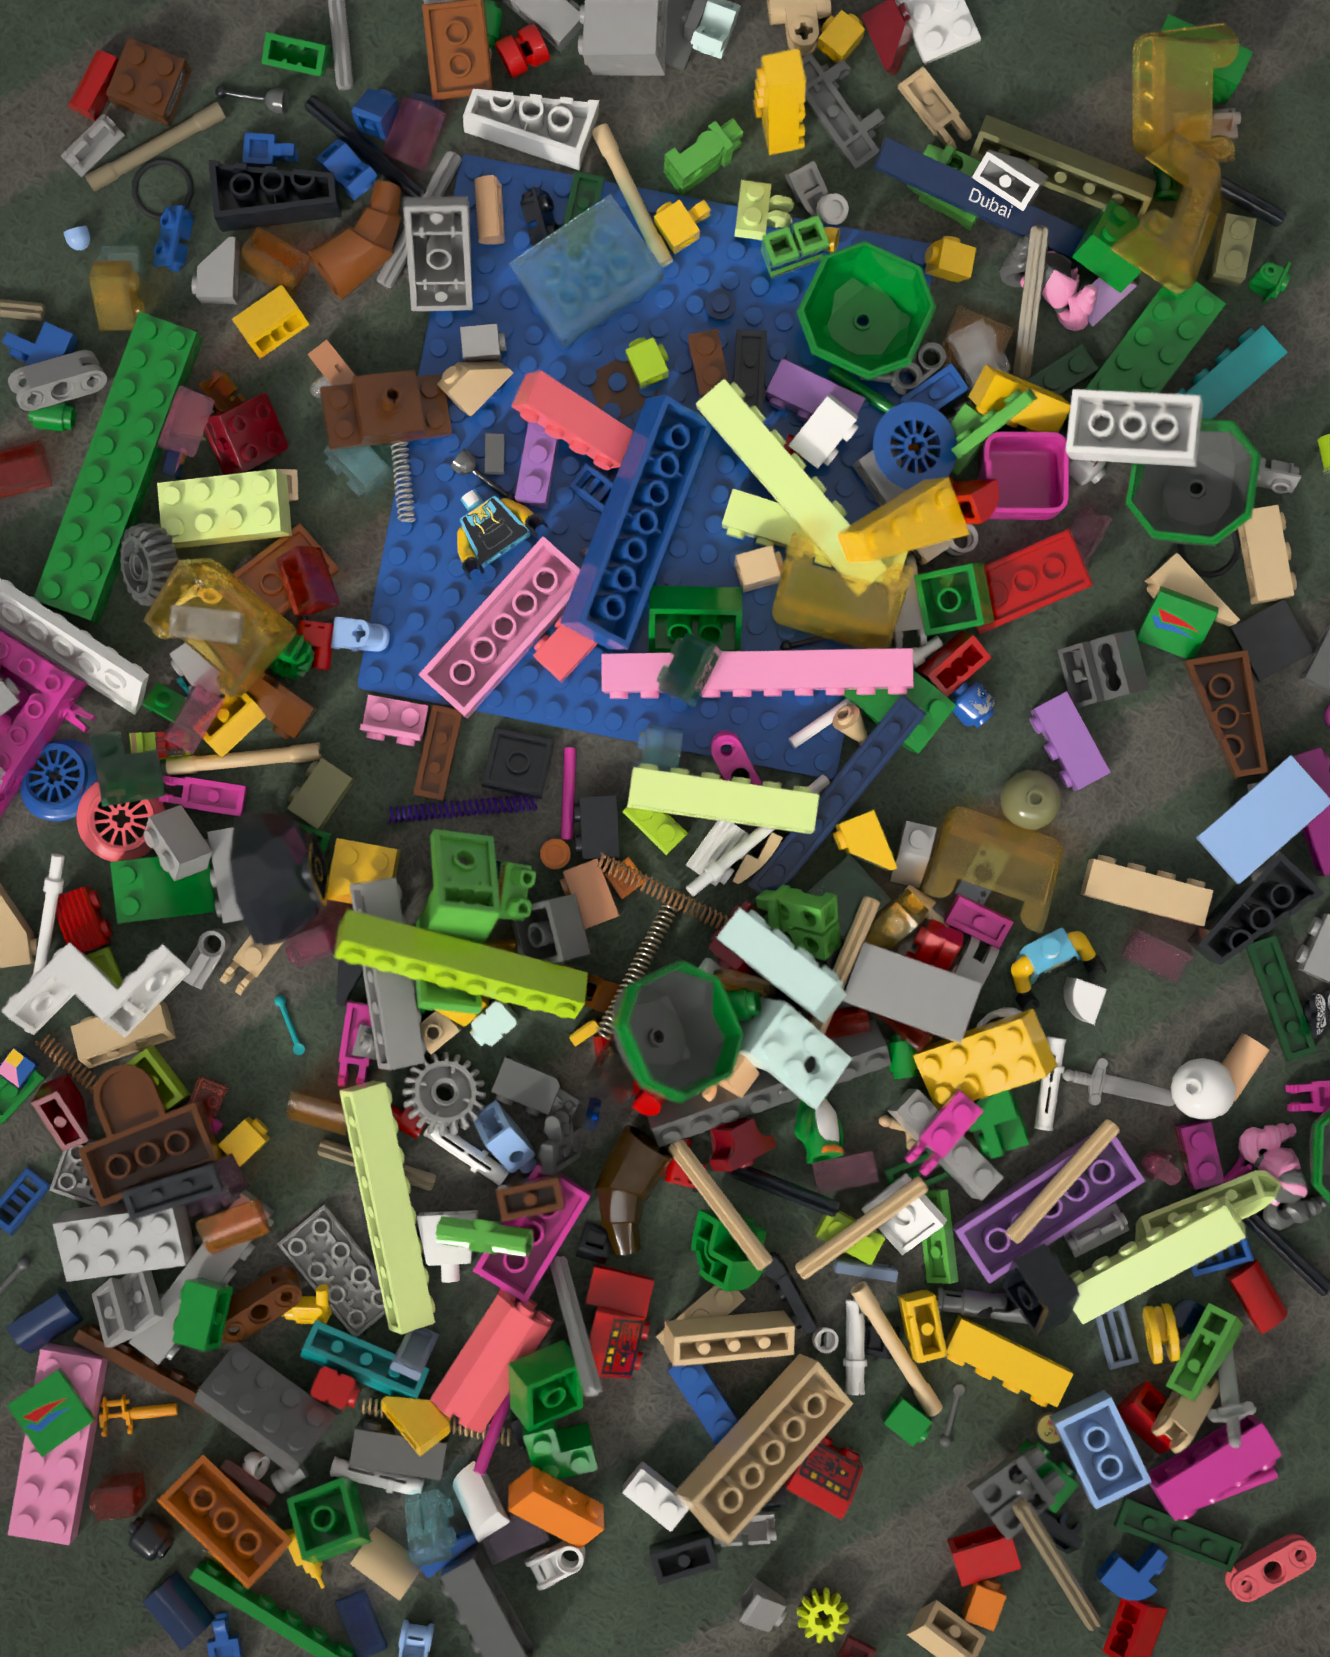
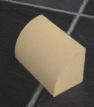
M374 1527L370 1533L372 1542L360 1546L350 1564L400 1601L421 1569L414 1561L412 1553L377 1527Z

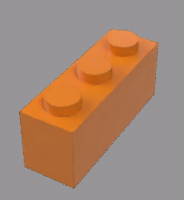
M533 1466L508 1486L509 1512L578 1548H582L604 1530L603 1504Z

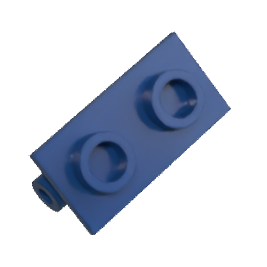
M183 205L165 207L160 219L159 239L154 248V267L168 266V270L180 272L181 267L185 265L188 246L179 243V238L189 241L194 219L192 218V212L184 210L185 206Z

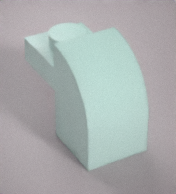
M708 0L701 23L692 36L691 44H694L693 49L721 59L735 26L741 5L728 0Z

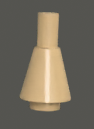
M847 705L841 707L834 715L832 720L834 728L862 745L869 735L867 734L859 708L855 705Z

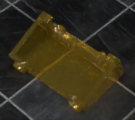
M208 558L179 560L143 620L152 628V632L162 639L180 638L220 672L216 678V682L219 685L218 688L229 697L242 696L288 646L296 634L295 627L224 566Z

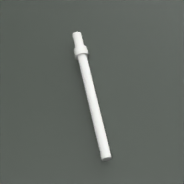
M938 636L933 637L926 645L913 648L914 669L923 664L927 656L943 646ZM844 699L788 738V741L794 749L830 725L834 715L841 707L854 704L848 699Z
M821 775L808 787L812 788L813 794H819L830 784V781L825 775ZM758 827L717 862L712 861L703 868V873L686 886L688 892L695 896L711 882L716 883L724 876L725 870L775 829Z
M52 854L49 877H45L43 891L46 892L33 975L48 964L58 895L62 893L64 884L61 876L65 856L61 854Z

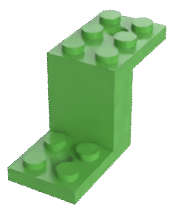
M433 829L430 841L434 888L414 927L484 945L501 913L494 837ZM457 858H465L471 865H463ZM420 979L416 980L418 1008L479 1014L482 1009L481 995H472L467 991L451 987H441L436 983Z

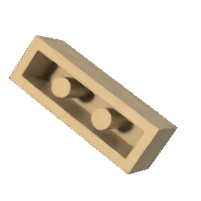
M1278 505L1253 509L1252 518L1238 528L1251 605L1288 599L1294 596V590L1297 588L1295 574L1290 572L1288 560H1291V548L1289 543L1285 542L1283 530L1286 529V520L1284 513L1279 511Z
M163 1000L126 1038L96 1016L86 1017L79 1024L71 1026L78 1060L89 1069L176 1038L168 1006Z

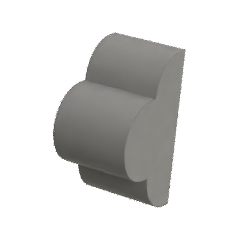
M468 196L404 197L411 311L473 310L471 225Z

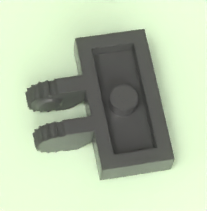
M561 1108L555 1114H551L545 1119L546 1126H544V1132L550 1139L542 1143L539 1152L542 1174L553 1176L581 1157V1128L573 1127L572 1114L568 1109Z

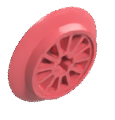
M115 774L95 782L84 793L77 809V827L85 845L100 858L111 862L140 859L146 855L152 848L147 845L144 834L142 837H139L132 829V825L145 829V825L135 822L134 819L149 818V816L165 811L163 802L158 801L159 792L147 781L128 774ZM120 792L129 793L124 807L121 803ZM116 793L117 808L107 798L108 795ZM132 796L138 797L141 802L132 809H129ZM104 800L112 812L100 809L98 805ZM145 805L147 814H133L136 809ZM120 810H125V815L131 819L130 822L124 823L123 827H118V822L113 820V816L118 815ZM98 811L108 815L109 819L95 820V812ZM109 822L110 826L99 833L96 824ZM114 828L115 831L111 842H108L103 838V835ZM126 830L132 834L136 842L127 844ZM119 831L122 832L123 845L114 844Z

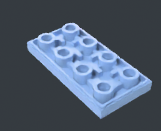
M1290 755L1196 838L1237 884H1240L1330 805V798Z

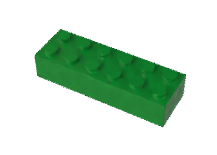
M1176 267L1084 390L1159 394L1226 303ZM1070 412L1064 421L1067 425H1069Z

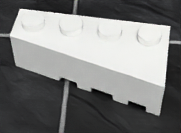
M473 89L463 114L464 132L579 170L592 136L591 132L599 115V100L588 99V102L573 101V98L560 97L559 100L542 98V95L530 94V97L513 95V92Z

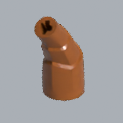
M388 181L375 182L368 207L364 208L355 225L347 226L333 237L309 250V255L317 270L340 301L371 277L394 254L392 247L401 219L399 214L401 189L394 183Z

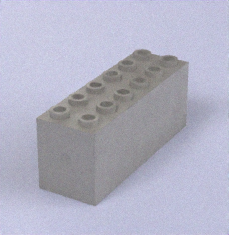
M585 0V5L580 6V23L584 24L583 35H579L578 51L580 55H583L584 63L588 65L592 74L604 76H665L669 0Z

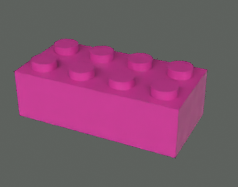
M540 1160L527 1180L549 1176L542 1174V1163ZM560 1173L566 1201L565 1209L501 1222V1225L515 1226L533 1230L534 1241L529 1257L496 1252V1254L483 1253L473 1269L475 1273L525 1303L528 1301L591 1196L592 1191Z
M1248 1415L1239 1421L1240 1438L1242 1440L1240 1447L1233 1448L1229 1444L1226 1423L1147 1472L1152 1481L1149 1483L1151 1488L1174 1521L1190 1518L1196 1513V1508L1206 1502L1210 1504L1219 1500L1225 1490L1232 1486L1239 1487L1245 1484L1254 1472L1259 1469L1261 1471L1267 1470L1276 1464V1459L1282 1456L1263 1423L1254 1415Z

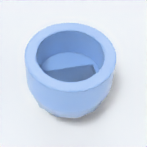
M80 226L63 232L66 242L71 248L84 250L88 247L90 233L87 226Z

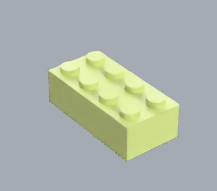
M276 469L157 483L161 528L166 529L167 536L172 537V544L176 548L292 536L287 475Z

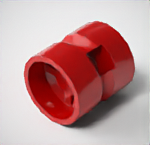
M534 23L519 29L516 37L509 34L495 41L497 52L511 79L526 73L529 65L536 68L550 61L547 47ZM524 42L531 54L525 57L520 47V44Z

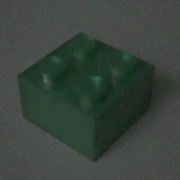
M847 854L805 892L821 897L825 893L837 895L839 915L837 921L839 922L840 936L843 941H845L862 899L865 896L879 901L880 905L877 912L891 901L850 854Z

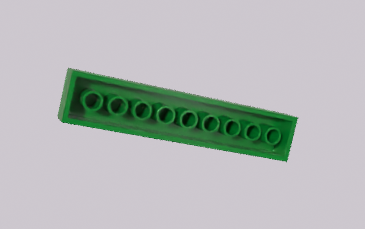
M139 311L34 598L41 604L99 624L121 562L118 560L121 557L119 551L122 546L121 539L124 536L125 530L135 526L174 421L177 396H183L200 351L203 339L197 332Z

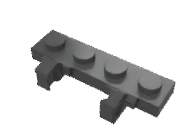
M810 52L801 59L805 75V102L856 172L878 156L880 150L873 141L877 137L874 130L885 123V117L879 108L864 119L859 114L855 116L838 92L840 87L837 83L851 73L848 64L842 59L831 68L827 64L820 66Z

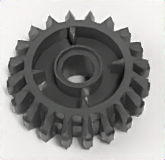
M140 523L136 524V526H131L130 529L125 530L124 536L121 539L122 546L119 549L121 557L118 559L121 562L122 568L120 571L123 572V582L127 584V591L132 593V598L134 601H138L140 605H152L154 607L168 603L178 593L179 588L177 584L181 582L179 578V572L181 571L178 566L179 558L176 555L177 548L172 544V537L167 536L166 529L161 528L159 524Z

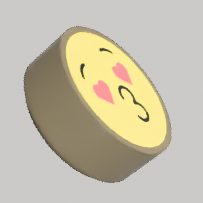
M1054 1412L1042 1414L1035 1424L1037 1436L1047 1444L1061 1442L1049 1416L1055 1414Z

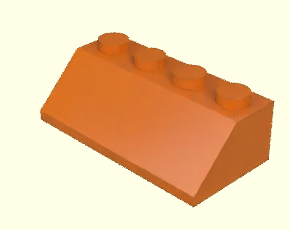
M204 1455L158 1499V1502L247 1588H250L279 1559L293 1541Z

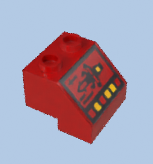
M597 1306L589 1341L599 1377L631 1378L633 1370L639 1371L643 1352H639L638 1347L640 1339L645 1341L647 1339L650 1322L645 1321L644 1317Z
M825 1435L788 1477L785 1483L789 1491L842 1520L852 1502L863 1471V1465L858 1460L860 1457L858 1453L845 1446L842 1450L831 1445L833 1440Z

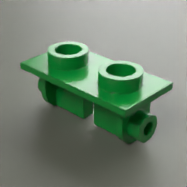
M1267 262L1250 278L1248 282L1250 290L1264 297L1261 304L1264 305L1270 298L1276 299L1279 292L1284 291L1291 278V274L1287 273L1291 262H1288L1284 267Z
M159 682L142 702V705L148 708L150 713L155 712L189 731V734L192 736L194 734L200 736L193 729V724H197L198 720L202 719V715H207V711H209Z

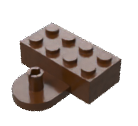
M123 1064L115 1066L103 1073L98 1079L94 1088L93 1100L106 1138L78 1148V1152L100 1207L123 1199L121 1190L124 1187L214 1160L215 1162L224 1157L221 1148L218 1146L219 1143L202 1100L168 1113L154 1078L148 1071L137 1065Z

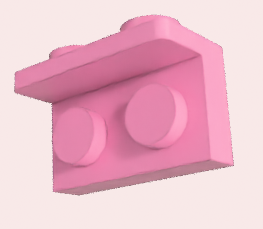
M368 695L363 724H360V730L367 732L366 738L384 741L385 736L397 738V744L414 746L415 741L423 742L429 706Z

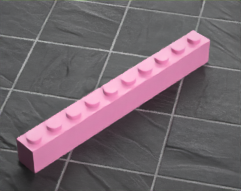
M913 648L602 654V692L610 694V699H628V693H640V698L644 699L659 698V693H671V698H689L690 692H702V697L705 698L720 697V692H733V697H751V691H764V696L767 697L782 696V691H795V696H813V690H826V695L828 696L844 695V690H857V695H875L876 689H888V694L902 695L907 694V689H913Z

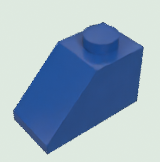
M368 88L353 106L351 113L359 131L387 141L400 106L393 93L385 89L375 91Z

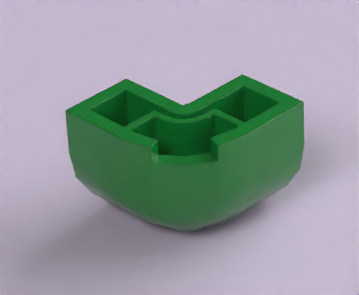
M1012 1088L980 1098L976 1102L983 1109V1112L971 1125L969 1132H973L979 1153L984 1158L990 1156L993 1159L1003 1156L1005 1151L1026 1146L1030 1143L1018 1101H1014Z
M712 1209L698 1211L691 1251H696L697 1261L701 1268L699 1274L726 1292L749 1288L759 1279L765 1268L757 1270ZM739 1213L760 1243L764 1245L767 1231L753 1224L754 1218Z

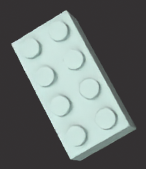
M739 908L716 938L742 958L755 972L824 1024L847 996L841 988L844 983L838 979L839 976L825 965L819 969V964L814 960V957L803 948L799 947L797 950H794L795 945L790 942V939L776 928L771 932L772 928L756 912L751 910L747 914Z

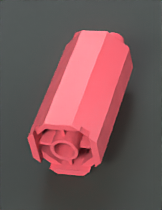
M501 1288L433 1392L430 1400L450 1418L453 1414L460 1418L459 1424L482 1433L510 1390L508 1363L535 1352L553 1324L554 1319L541 1310H535L537 1303L530 1298L525 1303Z

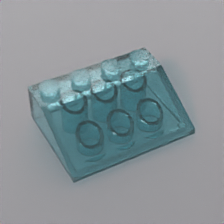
M611 194L509 263L530 299L563 348L664 280L663 267Z

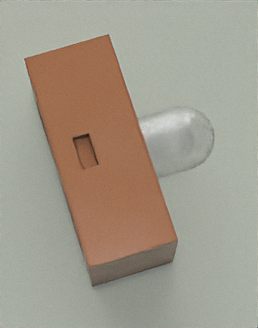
M327 339L308 353L312 362L322 373L310 385L312 396L321 398L320 387L352 383L355 374Z

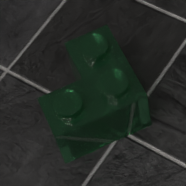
M120 731L89 736L102 807L164 796L162 771L157 750L125 755Z

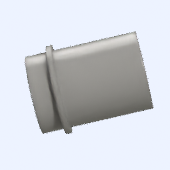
M302 1464L294 1476L283 1468L276 1469L271 1474V1480L275 1488L280 1493H284L307 1478L309 1474Z

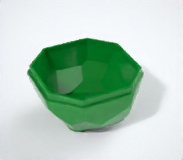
M862 241L823 255L797 310V315L813 355L870 380L910 365L936 310V306L921 266L867 241ZM864 317L867 319L868 324L860 326L857 323V319Z

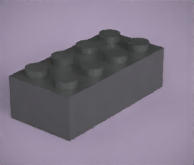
M238 1342L235 1343L200 1386L194 1400L195 1404L293 1476L328 1432L337 1416Z
M479 1543L467 1548L443 1567L440 1576L442 1580L439 1581L440 1587L447 1598L451 1597L456 1605V1608H454L455 1615L462 1626L466 1624L471 1633L469 1640L477 1654L481 1652L483 1657H536L537 1651Z

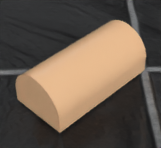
M494 175L478 177L474 180L478 242L486 245L504 244L505 230L501 183Z
M1244 1033L1240 1035L1222 1062L1229 1069L1230 1076L1236 1087L1234 1101L1237 1100L1269 1052L1268 1048Z

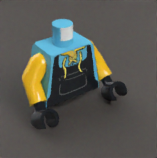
M476 489L466 493L460 500L469 513L460 519L462 526L457 531V552L469 580L472 579L470 573L475 569H479L481 574H484L483 568L531 536L530 533L534 537H538L539 535L536 533L535 528L538 525H544L547 528V523L539 514L533 513L525 505L511 499L503 498L499 500L496 496H493L484 502Z
M1059 928L1022 948L1016 961L1012 964L1011 973L1016 991L1018 992L1015 1000L1023 1011H1027V1006L1031 1002L1036 1008L1040 1006L1039 1000L1030 990L1031 986L1082 960L1091 979H1095L1093 972L1096 969H1103L1104 973L1107 972L1099 955H1096L1084 933L1080 931L1067 933L1063 928Z

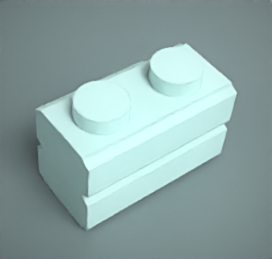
M496 999L487 1009L473 1019L470 1034L481 1046L485 1043L493 1046L503 1037L504 1033L507 1034L517 1025L518 1015L507 1003Z

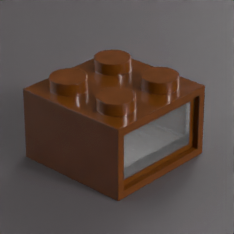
M128 38L106 95L114 106L170 127L192 70L185 59Z

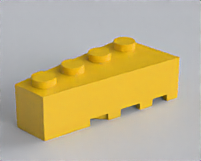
M949 477L921 481L837 533V537L847 562L850 563L874 561L966 536L970 533Z

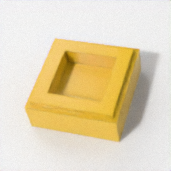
M592 1019L570 1034L569 1039L576 1047L598 1032L597 1027L601 1026L596 1019Z

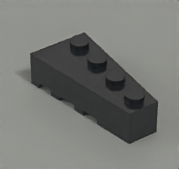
M208 160L214 218L221 232L342 217L339 187L333 173L293 169V171L279 170L274 166L259 168L250 167L245 163L234 162V165L221 164L220 161Z
M1276 851L1245 880L1237 884L1207 917L1205 925L1200 926L1187 942L1208 961L1222 965L1252 944L1253 940L1274 929L1277 926L1276 924L1289 915H1294L1303 908L1302 906L1312 899H1317L1324 892L1281 852Z

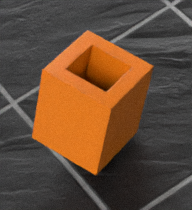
M989 1578L971 1584L961 1611L965 1621L991 1631L995 1630L1007 1597L1003 1588L1000 1587V1582Z

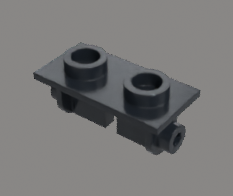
M531 187L532 192L521 196L522 201H520L526 224L537 222L536 226L527 229L532 249L537 252V255L548 253V247L561 251L563 250L560 241L562 239V232L553 216V200L547 191Z

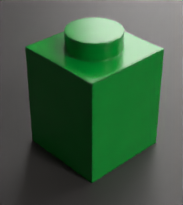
M899 1394L881 1417L887 1427L912 1447L917 1441L923 1442L932 1429L930 1427L932 1424L930 1417L902 1394Z

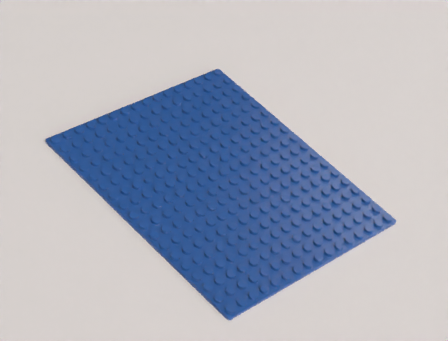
M463 155L453 197L468 196L470 206L473 310L430 312L418 376L443 375L449 367L455 366L457 362H464L460 327L497 324L499 333L505 332L507 351H501L502 361L499 362L510 368L513 374L471 417L460 410L446 395L452 435L407 441L408 445L404 446L409 448L407 452L403 453L409 454L407 459L410 462L407 464L411 466L409 469H406L411 471V474L405 476H410L412 479L410 481H397V483L411 482L412 485L410 487H398V489L412 488L413 491L410 493H398V495H414L410 498L414 503L410 505L415 508L409 511H413L416 514L414 516H401V518L414 517L416 520L414 522H402L397 518L399 516L397 513L399 508L396 506L398 502L396 501L397 496L394 494L369 621L372 624L386 626L390 633V640L387 647L380 652H363L358 687L364 690L454 707L418 674L542 537H545L581 569L602 513L568 486L586 462L613 482L620 467L604 470L593 463L594 459L588 455H582L569 448L570 444L563 439L559 441L548 508L542 509L526 506L533 513L539 514L548 527L538 525L535 528L536 533L539 535L538 537H534L530 533L531 536L483 568L484 574H481L479 569L471 571V580L467 578L457 552V531L462 526L460 519L469 513L460 499L476 489L484 502L493 496H496L499 500L504 497L473 473L461 475L450 468L458 454L466 448L475 456L476 468L486 475L485 433L505 434V475L486 476L506 492L516 494L528 421L524 420L520 416V412L511 406L526 374L541 370L598 407L590 388L597 380L596 370L616 359L619 362H627L625 349L630 348L629 344L632 341L641 337H645L646 340L654 337L657 345L663 344L669 361L665 362L669 370V377L643 389H640L638 385L639 393L643 397L648 398L652 397L657 389L659 396L666 394L703 416L696 407L699 398L687 344L688 335L718 329L730 385L734 382L736 330L767 331L763 416L766 420L763 424L770 432L775 429L784 440L789 433L796 437L806 423L796 417V412L787 408L785 411L778 410L768 403L769 399L765 398L766 390L782 358L847 389L827 376L829 370L835 364L811 353L797 315V310L820 261L771 278L761 252L762 240L734 236L738 206L705 200L711 209V215L696 224L700 229V239L675 255L666 244L673 261L669 265L657 269L618 183L607 181L604 183L593 238L590 241V245L582 244L579 261L567 258L566 251L569 241L562 239L560 241L563 250L559 251L548 247V253L537 255V252L532 249L527 230L536 226L537 222L526 224L520 201H522L521 196L532 192L531 187L547 191L554 203V210L552 212L555 222L559 225L562 232L574 175L472 155ZM494 175L501 183L505 230L504 244L486 245L478 242L474 180L478 177ZM637 187L653 223L654 216L657 215V209L667 202L673 204L680 200L686 210L689 211L702 201L701 199ZM791 217L792 223L789 225L790 231L793 224L804 221L806 219ZM822 223L823 228H840L837 250L867 241L921 266L930 289L932 275L925 274V253L931 243ZM767 227L766 234L782 228ZM824 251V253H822V254H823V255H826V254H829V253H831V252H826V251ZM713 290H728L735 298V311L732 316L725 320H716L709 316L706 311L705 301ZM864 317L857 319V323L860 326L868 324L867 319ZM835 365L893 404H901L900 399L904 395L898 394L890 386V383L860 380V376ZM903 372L899 374V379L903 384L911 385L913 376L910 373ZM614 373L609 377L608 384L611 390L620 392L625 389L627 380L623 374ZM864 400L859 411V417L854 422L858 426L857 430L848 441H845L843 438L835 447L839 452L828 466L822 463L817 469L805 458L802 460L807 466L803 471L810 479L814 476L819 479L827 489L823 494L831 503L836 500L847 512L844 518L850 525L880 507L852 466V464L873 450L874 432L879 420L885 414L866 400ZM610 402L603 407L605 413L616 420L619 419L621 409L618 404ZM642 408L635 410L633 414L618 421L634 431ZM714 427L711 429L659 566L656 586L741 587L734 565L736 555L764 548L755 543L756 538L745 535L744 539H738L727 535V529L722 528V521L733 489L774 502L777 501ZM896 428L894 431L895 433L899 434V431ZM591 475L581 489L586 491L595 477ZM600 484L592 495L593 498L597 496L605 484ZM608 496L602 503L604 506L607 502ZM774 544V553L780 552L784 565L783 574H780L777 584L742 593L741 652L781 651L780 645L784 641L792 643L830 633L835 623L848 618L854 643L838 644L833 639H828L797 647L791 651L861 649L873 583L860 595H857L833 566L827 567L814 562L815 557L803 554L802 558L786 554V548ZM648 595L643 614L639 619L628 649H608L597 644L561 683L534 658L533 655L537 651L533 646L475 710L713 757L710 747L712 738L718 732L727 730L732 731L739 737L753 765L815 777L825 775L828 779H834L837 775L844 733L834 728L831 723L795 749L788 741V738L846 698L843 695L828 696L826 695V690H813V696H795V691H782V696L767 697L764 696V691H751V697H733V692H720V697L705 698L702 697V692H690L689 698H671V693H659V698L644 699L640 698V693H628V699H610V694L602 692V654L649 653ZM563 613L543 634V636L547 635L549 638L551 637V635L557 630V628L554 625L563 616ZM724 744L721 750L729 751L732 746Z

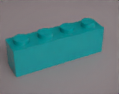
M1264 325L1256 332L1252 328L1246 331L1237 340L1241 344L1233 352L1227 348L1214 360L1218 364L1214 369L1209 372L1204 368L1192 379L1195 385L1186 392L1182 388L1175 395L1200 396L1203 403L1201 418L1213 419L1287 353Z
M316 1320L300 1355L301 1358L322 1367L330 1368L339 1374L349 1376L357 1382L392 1397L417 1399L429 1372V1369L424 1367L418 1381L390 1369L396 1354Z

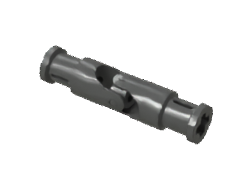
M937 1286L936 1288L939 1314L942 1311L960 1313L962 1317L989 1318L998 1321L1027 1324L1008 1294L963 1289L962 1292L944 1290L942 1286ZM1007 1302L1011 1303L1015 1310L1005 1311Z

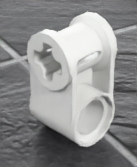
M562 1541L550 1548H544L525 1559L524 1563L526 1567L530 1566L537 1580V1589L543 1590L579 1571L583 1565L586 1550L584 1546L578 1548L566 1541ZM573 1550L578 1554L579 1558L575 1561H568L563 1556V1552Z

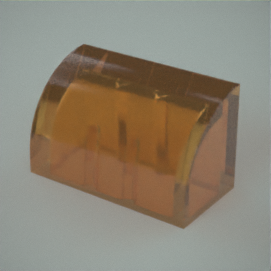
M257 227L242 246L240 269L274 289L282 284L290 297L293 298L306 276L311 256L264 229Z
M298 1089L292 1091L287 1109V1119L347 1136L348 1130L342 1102Z
M260 1198L205 1217L195 1223L203 1244L211 1254H216L272 1233Z

